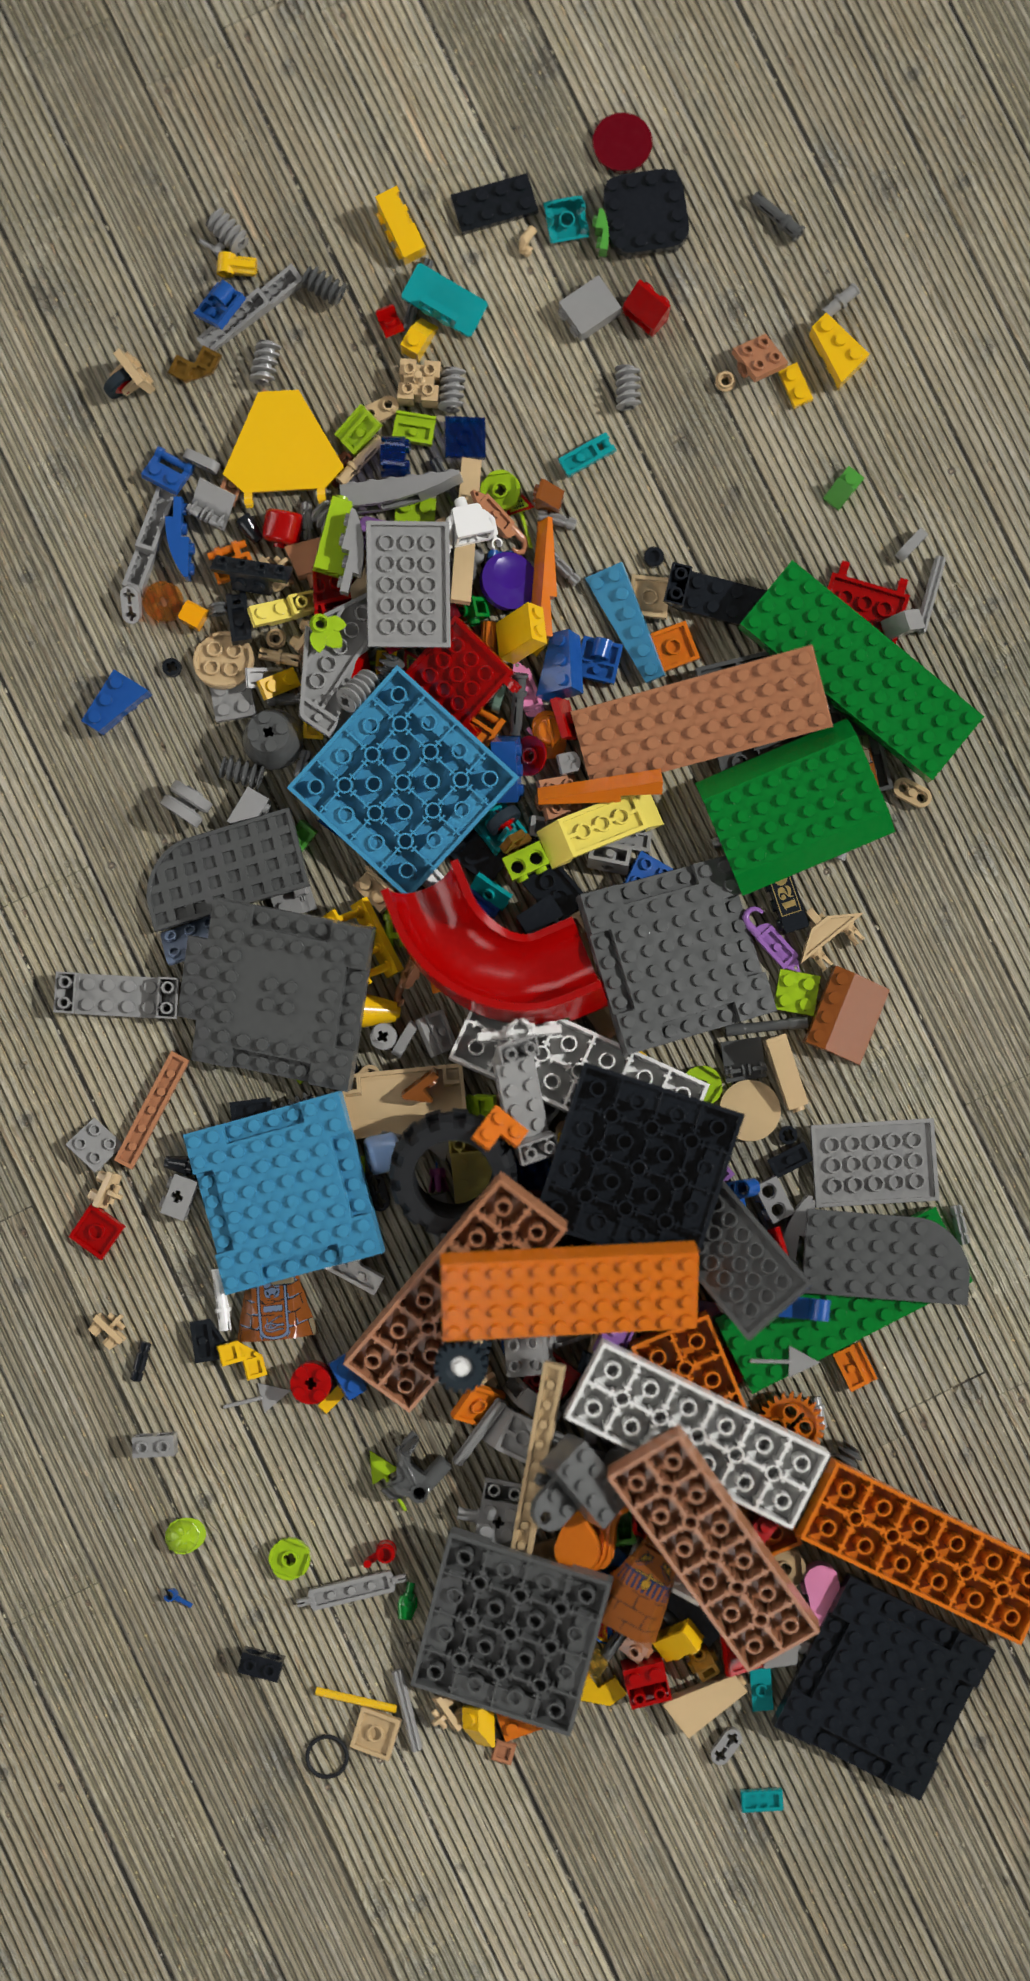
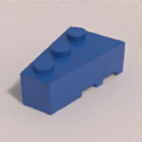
M570 629L554 632L553 636L549 638L536 693L537 697L546 702H550V699L555 697L564 699L583 694L580 636Z
M114 669L81 721L101 735H104L123 720V717L134 711L145 699L151 697L152 694L149 690Z
M496 736L491 741V752L520 777L498 803L519 802L521 796H524V784H521V776H523L521 736Z

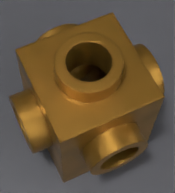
M704 1643L700 1645L701 1648L697 1653L693 1655L688 1654L690 1661L687 1662L692 1673H697L702 1682L721 1673L715 1662L719 1659L714 1649L709 1650Z

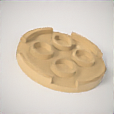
M230 631L212 633L211 636L197 645L193 655V666L197 676L205 685L214 689L225 690L239 686L245 681V668H254L255 659L250 644L233 646Z
M743 1080L733 1084L724 1092L719 1106L745 1114L737 1138L743 1141H757L767 1137L774 1131L780 1119L781 1107L776 1093L768 1085L760 1081Z

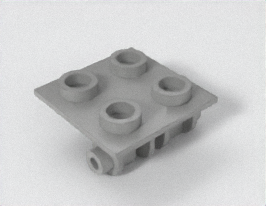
M200 477L192 502L187 505L186 511H188L189 515H193L199 518V520H203L205 523L225 531L237 495Z
M94 1117L65 1145L96 1173L119 1151L122 1143Z

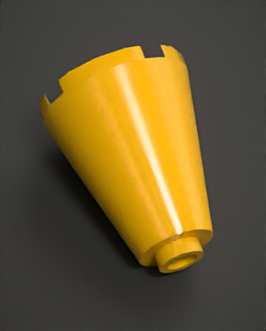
M366 994L361 1028L375 1026L380 1023L396 1022V1018H400L401 1011L400 1007L397 1006V1002Z

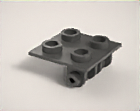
M761 1037L720 1042L726 1083L767 1077V1065L764 1061Z

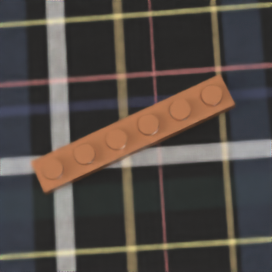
M174 1051L170 1052L114 1161L132 1170L134 1169L190 1062L189 1059Z

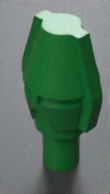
M407 1582L406 1591L399 1597L397 1602L398 1619L411 1621L417 1609V1597L414 1594L415 1583Z

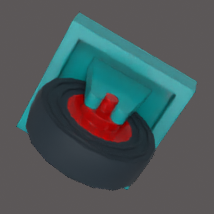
M501 803L492 808L474 827L494 855L502 852L500 845L507 836L521 829L528 833L518 820L521 816L519 809L515 805L507 806L506 803Z

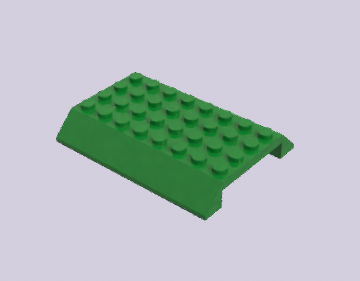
M847 718L833 724V727L818 730L695 783L742 896L895 832L887 804L858 736Z

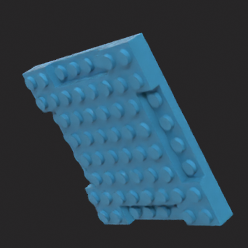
M397 665L289 784L287 789L400 893L404 894L418 891L441 863L520 777Z
M342 1091L183 1135L193 1175L196 1174L217 1251L215 1258L225 1295L386 1252Z

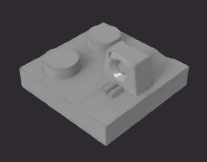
M310 886L271 898L273 907L276 909L302 914L318 909Z

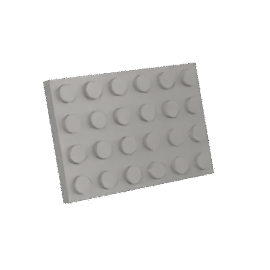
M366 521L367 647L450 648L449 522Z
M934 1118L810 1125L816 1208L940 1200Z

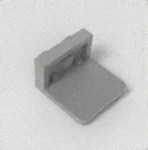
M553 1336L504 1338L507 1376L514 1378L542 1375L544 1361L556 1362L553 1357V1348L555 1346Z

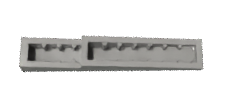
M291 263L261 289L257 287L246 296V300L222 330L212 325L196 339L202 346L204 345L216 351L302 288V276Z
M158 486L137 537L136 549L122 582V587L128 584L138 586L142 597L166 530L165 516L171 515L173 496H175Z
M531 815L527 832L531 838H538L536 832L556 820L545 822L544 817ZM641 831L612 844L632 847V851L649 853L652 832Z

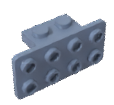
M211 916L161 933L160 936L168 965L171 966L185 961L189 935L208 938Z

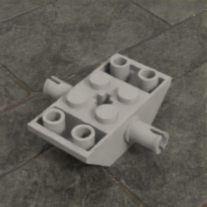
M486 1477L480 1509L473 1510L459 1506L457 1520L474 1522L476 1534L492 1538L493 1543L511 1548L522 1484ZM497 1517H501V1521L503 1522L500 1524H496V1522L493 1520H497ZM538 1526L536 1530V1535L539 1534L540 1527Z

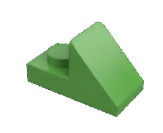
M848 466L831 486L823 500L839 511L862 483L864 477Z

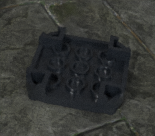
M656 169L622 174L607 180L604 188L603 204L608 222L611 249L617 254L624 256V259H632L634 255L671 250V253L679 251V248L688 239L689 220L684 187L677 171Z

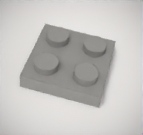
M245 681L231 689L220 690L210 687L216 723L249 718L256 714L252 688H246Z

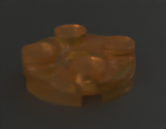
M159 581L150 585L146 590L145 597H143V607L149 617L158 623H168L177 619L184 605V597L180 589L166 581ZM164 597L166 600L169 599V602L165 607H163L162 605L159 606L158 604L161 602L160 598Z

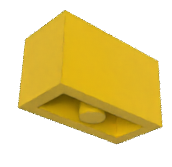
M688 1618L660 1629L656 1642L652 1644L667 1663L672 1660H680L688 1654L693 1655L697 1653L701 1648L700 1645L704 1636L691 1619Z

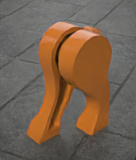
M625 1505L604 1530L586 1521L577 1510L561 1528L554 1546L557 1562L570 1567L575 1564L595 1571L607 1568L615 1554L619 1520L624 1513L629 1512L628 1506Z

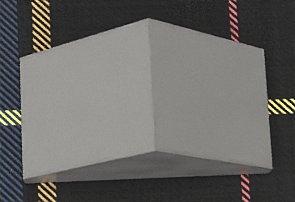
M919 609L904 610L880 621L884 635L890 640L926 628Z

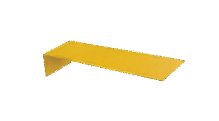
M339 1385L317 1405L325 1415L344 1397Z

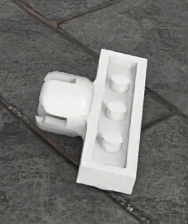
M521 1018L514 1019L509 1026L502 1027V1030L494 1031L493 1028L481 1029V1032L477 1033L478 1043L514 1041L536 1034L537 1037L561 1035L562 1030L561 1024H556L555 1021L544 1022L543 1026L535 1027L534 1023Z
M361 1259L324 1268L372 1295L376 1294L385 1277L364 1265Z

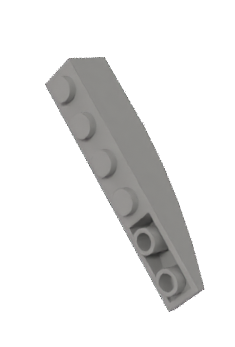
M447 469L445 472L436 473L430 471L421 475L408 474L405 477L398 478L390 476L382 480L368 479L366 482L358 483L351 481L340 485V495L346 496L349 501H352V507L356 509L357 514L381 512L405 507L441 494L463 483V477L459 470Z

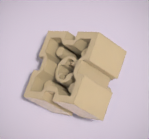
M400 358V382H398L397 393L399 406L414 407L415 402L422 403V408L438 409L439 385L442 371L441 361L425 360L424 365H417V359Z

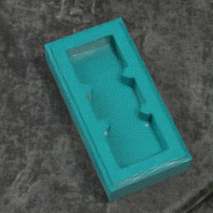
M480 872L476 875L470 886L474 893L501 911L505 909L513 894Z
M762 1667L750 1671L753 1712L774 1710L771 1669H764Z
M782 1787L740 1789L742 1813L784 1811Z

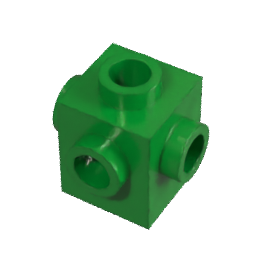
M471 595L470 606L456 604L461 614L459 618L465 624H468L469 627L480 625V621L490 617L485 597Z

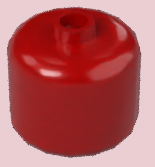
M267 509L262 533L263 538L266 541L274 542V547L279 548L299 543L303 515L281 509Z

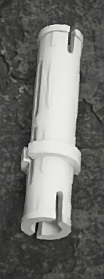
M213 1269L211 1272L219 1332L232 1330L230 1321L231 1307H229L228 1295H225L219 1269Z

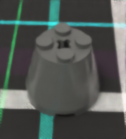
M267 709L255 714L248 721L243 732V747L247 756L253 763H257V766H264L266 770H278L289 767L299 758V754L303 750L304 738L302 728L291 714L283 710Z

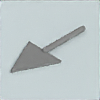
M790 1346L789 1360L750 1359V1363L789 1364V1377L820 1363Z
M258 1383L260 1396L225 1404L223 1408L227 1409L262 1400L265 1413L291 1390Z

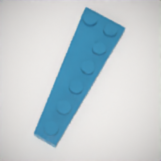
M619 562L586 577L585 579L645 683H650L666 676L623 562Z

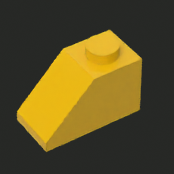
M420 318L409 328L400 344L401 353L411 359H417L419 363L439 327Z
M470 1704L462 1707V1723L465 1732L476 1744L495 1747L494 1712Z

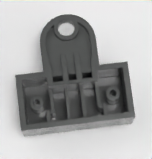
M567 1433L539 1463L551 1479L533 1498L530 1515L534 1524L543 1530L555 1531L560 1529L577 1510L586 1521L604 1530L626 1505L607 1479L608 1468L586 1441ZM547 1512L546 1520L541 1522V1514Z

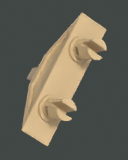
M813 908L808 909L805 914L810 920V930L799 964L810 957L815 960L822 971H825L827 968L823 961L828 966H831L833 962L822 951V946L840 932H844L854 946L859 944L856 937L860 941L864 940L865 937L862 936L853 924L863 913L826 917L823 913L818 915Z

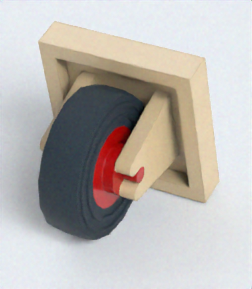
M120 348L113 353L120 364L109 374L110 378L103 387L110 399H116L123 395L128 396L139 387L149 394L156 390L152 385L154 380L147 372L142 370V364L135 356H132L128 351L125 353Z

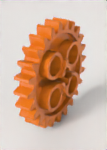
M783 1391L781 1398L775 1394L774 1401L769 1398L767 1400L769 1406L763 1404L762 1410L764 1412L759 1413L760 1416L770 1421L778 1420L782 1427L785 1428L788 1423L791 1424L801 1413H804L805 1416L800 1418L795 1426H791L789 1430L819 1445L821 1441L818 1438H823L824 1433L820 1431L825 1429V1425L820 1424L824 1421V1417L818 1416L821 1413V1409H814L816 1402L808 1403L809 1396L802 1399L801 1392L797 1397L794 1396L793 1391H791L789 1396ZM794 1407L797 1413L794 1415L789 1414L786 1408ZM802 1422H807V1423H809L810 1426H811V1429H810V1430H804V1429L801 1427V1423H802Z

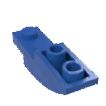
M173 496V516H165L167 541L178 569L186 581L191 582V576L195 574V566L192 563V556H195V544L192 543L189 537H184L187 536L188 532L187 523H184V516L188 515V511H186L188 504L184 502L182 497Z

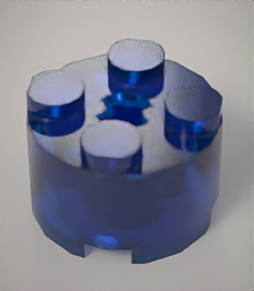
M381 436L382 442H385V444H380V465H383V469H385V471H381V477H405L411 474V463L407 460V454H411L410 439H406V436Z

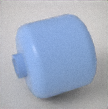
M393 1132L369 1136L364 1140L366 1161L371 1173L374 1175L390 1171L391 1156L396 1142L399 1141Z

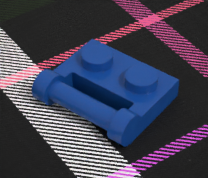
M159 446L152 459L142 471L141 476L143 479L177 496L192 475L195 465L191 462L186 463ZM163 459L184 471L181 474L160 463V461Z

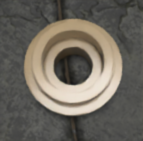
M728 371L720 372L715 380L716 387L722 392L732 390L736 382L734 375ZM722 380H727L729 384H722Z
M272 629L267 633L266 642L271 648L280 649L286 644L287 638L282 630ZM275 636L280 637V641L277 643L273 642Z

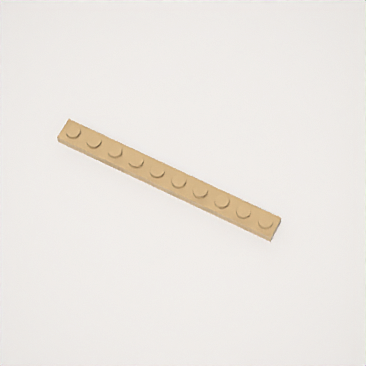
M549 1360L544 1361L511 1543L512 1549L528 1554L533 1553L537 1525L534 1524L530 1515V1507L533 1498L542 1489V1486L537 1485L534 1479L537 1473L547 1475V1472L539 1463L551 1452L566 1365Z

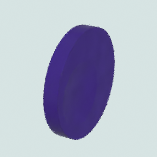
M502 552L494 555L485 563L481 570L480 587L483 595L494 607L504 611H515L525 603L531 602L534 567L527 559L516 553Z

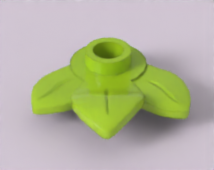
M314 615L310 619L309 626L312 631L310 643L315 651L318 653L322 652L325 645L335 649L341 648L342 637L339 631L346 627L344 620L338 616ZM317 621H321L323 623L322 628H318L316 626Z

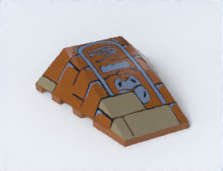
M299 1275L245 1290L237 1341L261 1342L319 1334Z

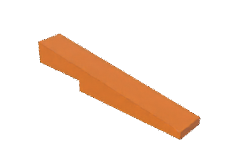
M546 517L537 523L531 599L532 604L543 607L546 638L548 639L553 636L551 600L557 597L552 517Z
M661 769L540 787L537 788L538 805L621 802V796L662 794L663 778Z

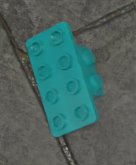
M422 263L417 264L401 294V298L466 337L473 335L488 306L487 301Z

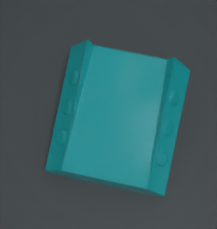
M582 195L543 202L550 244L590 237L585 213L586 206Z

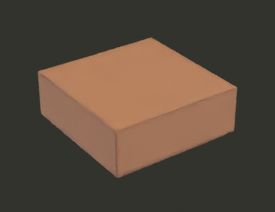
M496 1737L491 1760L511 1766L516 1743L511 1741L505 1742L504 1739Z

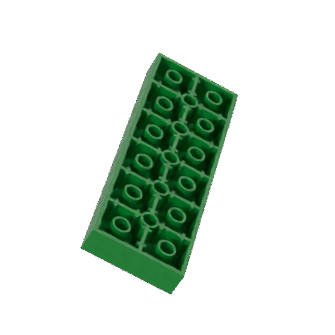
M793 560L738 626L740 631L771 656L813 645L827 702L927 783L937 776L985 717Z
M929 1206L909 1216L929 1219L947 1230L936 1207ZM804 1293L800 1297L831 1300L829 1322L776 1317L750 1341L747 1340L724 1311L714 1315L712 1319L748 1391L754 1394L789 1376V1364L750 1363V1359L789 1360L790 1346L819 1361L930 1303Z

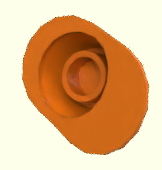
M553 711L538 713L532 722L533 736H536L545 744L547 751L546 759H554L556 755L564 752L566 739L561 738Z

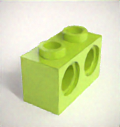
M540 841L502 858L512 882L517 881L518 884L529 879L528 875L534 872L536 875L548 870L547 866L550 865ZM538 854L541 856L542 861L539 864H533L530 861V857ZM515 863L522 864L523 871L520 873L513 872L511 869L512 865Z

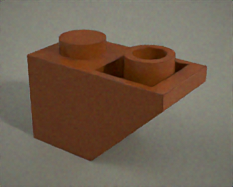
M541 478L540 484H536L533 491L535 509L548 510V513L555 512L559 514L564 498V490Z

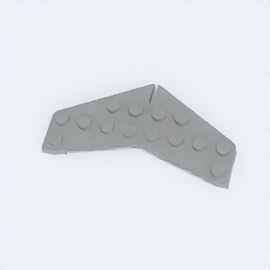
M367 593L324 613L327 617L338 616L346 623V627L339 631L342 637L341 648L335 649L325 645L322 652L318 653L310 643L312 631L310 627L305 625L299 717L328 738L331 737L336 729L342 709L337 700V692L351 679L357 659L371 648L367 647ZM317 621L316 626L318 628H322L323 623L321 621Z

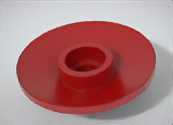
M525 736L521 738L523 776H534L544 767L547 751L545 744L536 736Z

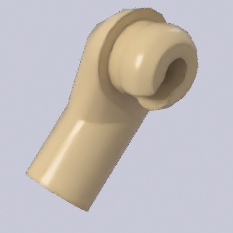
M530 225L520 236L519 253L525 257H529L532 254L533 248L528 245L529 241L537 233L534 226Z

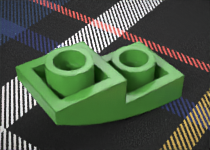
M599 208L598 215L593 217L592 227L595 228V236H598L596 248L599 249V256L606 258L609 240L608 222L604 209Z

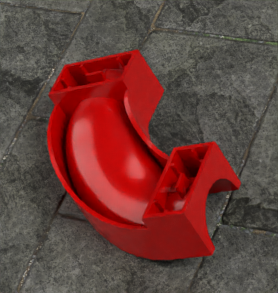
M458 859L450 862V870L444 878L426 889L404 894L392 892L389 888L381 890L393 925L417 968L440 992L466 1009L486 1018L505 1023H511L514 1019L524 1018L530 1023L537 1025L544 1022L558 1021L569 1017L570 1021H573L608 1006L604 989L594 971L573 917L530 934H519L502 927L488 916L475 900Z

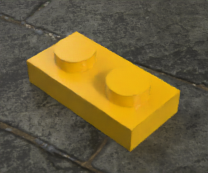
M797 362L778 371V375L794 409L813 400Z
M293 667L256 682L264 701L301 686Z

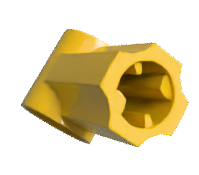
M221 251L218 253L216 274L223 278H232L234 275L256 277L257 258L236 256L234 253Z

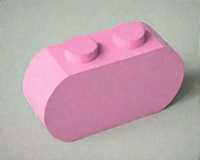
M814 1561L806 1566V1574L804 1579H802L803 1582H800L802 1595L806 1594L807 1604L817 1616L819 1626H821L840 1589L837 1572L829 1563Z

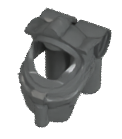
M413 1430L403 1439L401 1446L398 1445L394 1448L398 1460L396 1467L397 1475L388 1480L387 1486L383 1487L380 1491L392 1500L406 1496L410 1497L415 1503H423L428 1498V1492L435 1488L452 1467L450 1462L439 1454L425 1471L419 1468L410 1458L419 1442V1435ZM421 1487L424 1489V1492L416 1494L414 1489Z

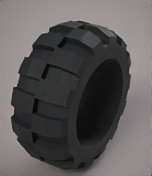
M453 1108V1111L441 1112L439 1109L425 1114V1118L418 1122L413 1121L403 1131L402 1137L395 1144L389 1171L391 1193L395 1203L401 1206L403 1215L413 1225L418 1223L425 1227V1232L439 1237L441 1233H448L480 1196L479 1194L474 1199L459 1204L443 1203L430 1197L419 1185L414 1169L421 1155L430 1147L445 1141L468 1143L481 1151L491 1166L492 1176L488 1185L500 1171L515 1182L517 1181L516 1159L510 1144L499 1136L490 1150L485 1151L470 1139L486 1118L484 1115L479 1114L477 1116L468 1113V1109Z

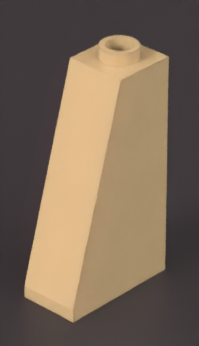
M786 1033L762 1041L786 1110H792L793 1113L804 1110V1105L809 1103Z
M725 1673L705 1682H700L671 1694L672 1700L662 1702V1704L689 1739L748 1692L745 1686L747 1682L741 1674L726 1677Z

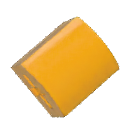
M187 600L178 614V618L183 624L200 632L208 618L209 610Z

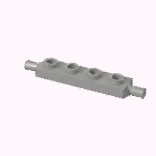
M389 1569L309 1589L308 1597L296 1599L297 1607L310 1605L312 1610L316 1611L395 1591L396 1584L407 1582L406 1573L393 1576Z

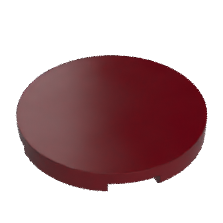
M619 112L605 117L597 125L593 135L592 147L599 164L613 171V173L627 174L640 169L647 161L652 151L653 140L648 125L640 117L631 113Z

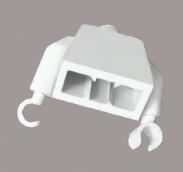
M458 497L454 500L456 507L451 510L450 515L445 521L449 522L450 553L453 545L454 548L488 541V548L494 550V541H496L497 547L502 546L503 541L497 537L498 530L493 515L483 509L479 503L468 505L465 497Z

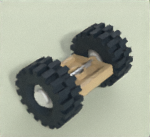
M492 1339L444 1342L443 1346L440 1345L434 1363L436 1378L439 1377L438 1382L440 1385L445 1383V1389L449 1390L451 1387L454 1393H457L459 1389L462 1390V1394L467 1393L468 1388L472 1392L475 1390L476 1385L480 1387L482 1380L486 1378L488 1355Z

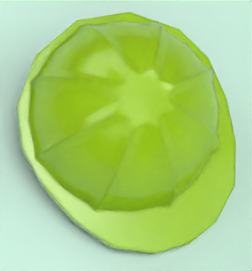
M194 1518L176 1519L170 1523L165 1532V1542L168 1548L174 1553L182 1555L199 1548L206 1538L204 1524Z

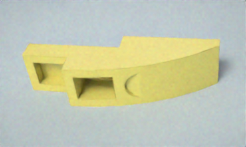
M313 590L291 594L284 599L249 606L247 611L253 628L265 625L270 627L314 614Z

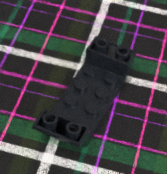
M673 562L663 602L684 613L739 626L767 590L692 571V566Z

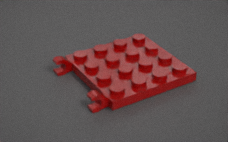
M842 560L838 573L832 572L827 588L884 634L880 621L907 608L910 595L905 594L908 579L900 578L896 591L846 576L850 562ZM897 638L892 639L891 641H893L896 644Z
M455 615L450 620L451 647L426 648L405 672L477 738L481 730L471 723L474 717L504 684L513 693H517L522 686L511 678L515 672Z

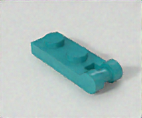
M607 432L558 458V462L568 478L617 451L614 444L611 445ZM602 444L604 447V449L601 451L598 448V445Z

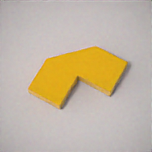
M237 1340L217 1346L222 1367L242 1361L247 1381L267 1375L263 1355Z
M588 1673L581 1701L611 1706L626 1696L627 1692L616 1675L598 1687Z

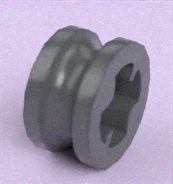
M214 602L208 605L209 609L212 610L210 612L212 617L228 614V610L225 609L227 606L226 602Z

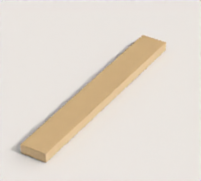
M462 457L460 473L463 477V483L459 484L458 497H465L469 505L474 503L470 491L476 490L479 492L482 460ZM475 544L454 548L450 603L470 606Z

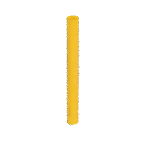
M316 1687L315 1695L396 1714L397 1705Z

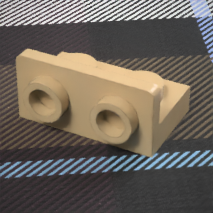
M366 866V872L352 886L361 895L368 897L370 903L382 914L387 907L381 890L389 888L394 892L396 888L388 881L385 883L381 879L382 875L377 870Z

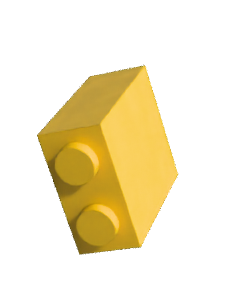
M527 602L496 623L499 657L503 661L516 664L547 644L543 607Z

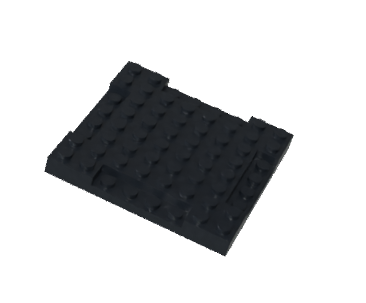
M584 1062L539 1200L567 1221L566 1234L600 1245L695 1241L700 1255L745 1114Z
M847 1572L821 1626H819L820 1633L813 1637L771 1723L775 1728L878 1777L885 1784L920 1801L939 1765L937 1759L973 1688H978L996 1650L991 1645Z

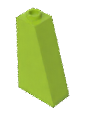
M332 495L312 571L336 578L344 575L345 568H342L344 556L349 555L343 553L342 546H339L341 533L345 534L347 528L344 525L346 513L350 514L351 508H353L352 501H349L346 496Z

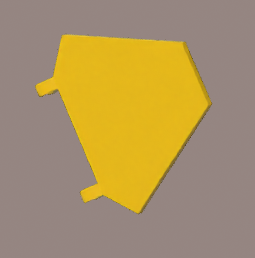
M299 389L258 392L223 475L244 493L246 508L254 507L253 493L316 489L317 500L320 504L326 500L325 489L344 469V466Z

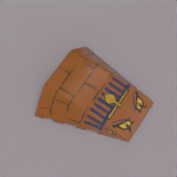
M643 1543L618 1569H615L610 1574L614 1578L601 1623L637 1643H655L677 1574L663 1554Z

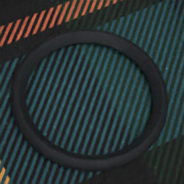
M334 1735L318 1736L309 1743L306 1749V1765L310 1772L318 1778H335L342 1774L348 1765V1749L345 1743ZM323 1739H331L338 1742L345 1754L342 1767L330 1775L317 1772L312 1767L309 1759L310 1750L313 1745Z

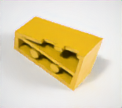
M395 186L375 196L378 211L375 215L379 224H384L386 228L385 235L388 241L394 243L396 247L394 252L398 260L402 259L404 264L407 265L425 256L426 246L415 223L412 222L407 212L406 204L403 205L399 197L400 191L398 187Z
M827 312L810 330L809 336L820 357L824 360L827 371L834 379L837 390H839L866 363L870 354Z

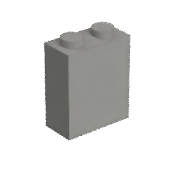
M598 275L559 301L558 314L563 321L568 322L572 335L575 338L578 337L582 342L619 317L622 307Z

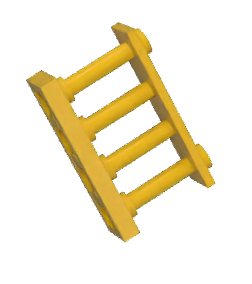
M364 897L350 906L352 910L338 915L336 909H333L322 916L323 918L344 922L356 918L360 925L376 928L373 954H375L380 965L370 969L368 985L373 983L371 977L384 972L386 978H389L404 969L368 897Z

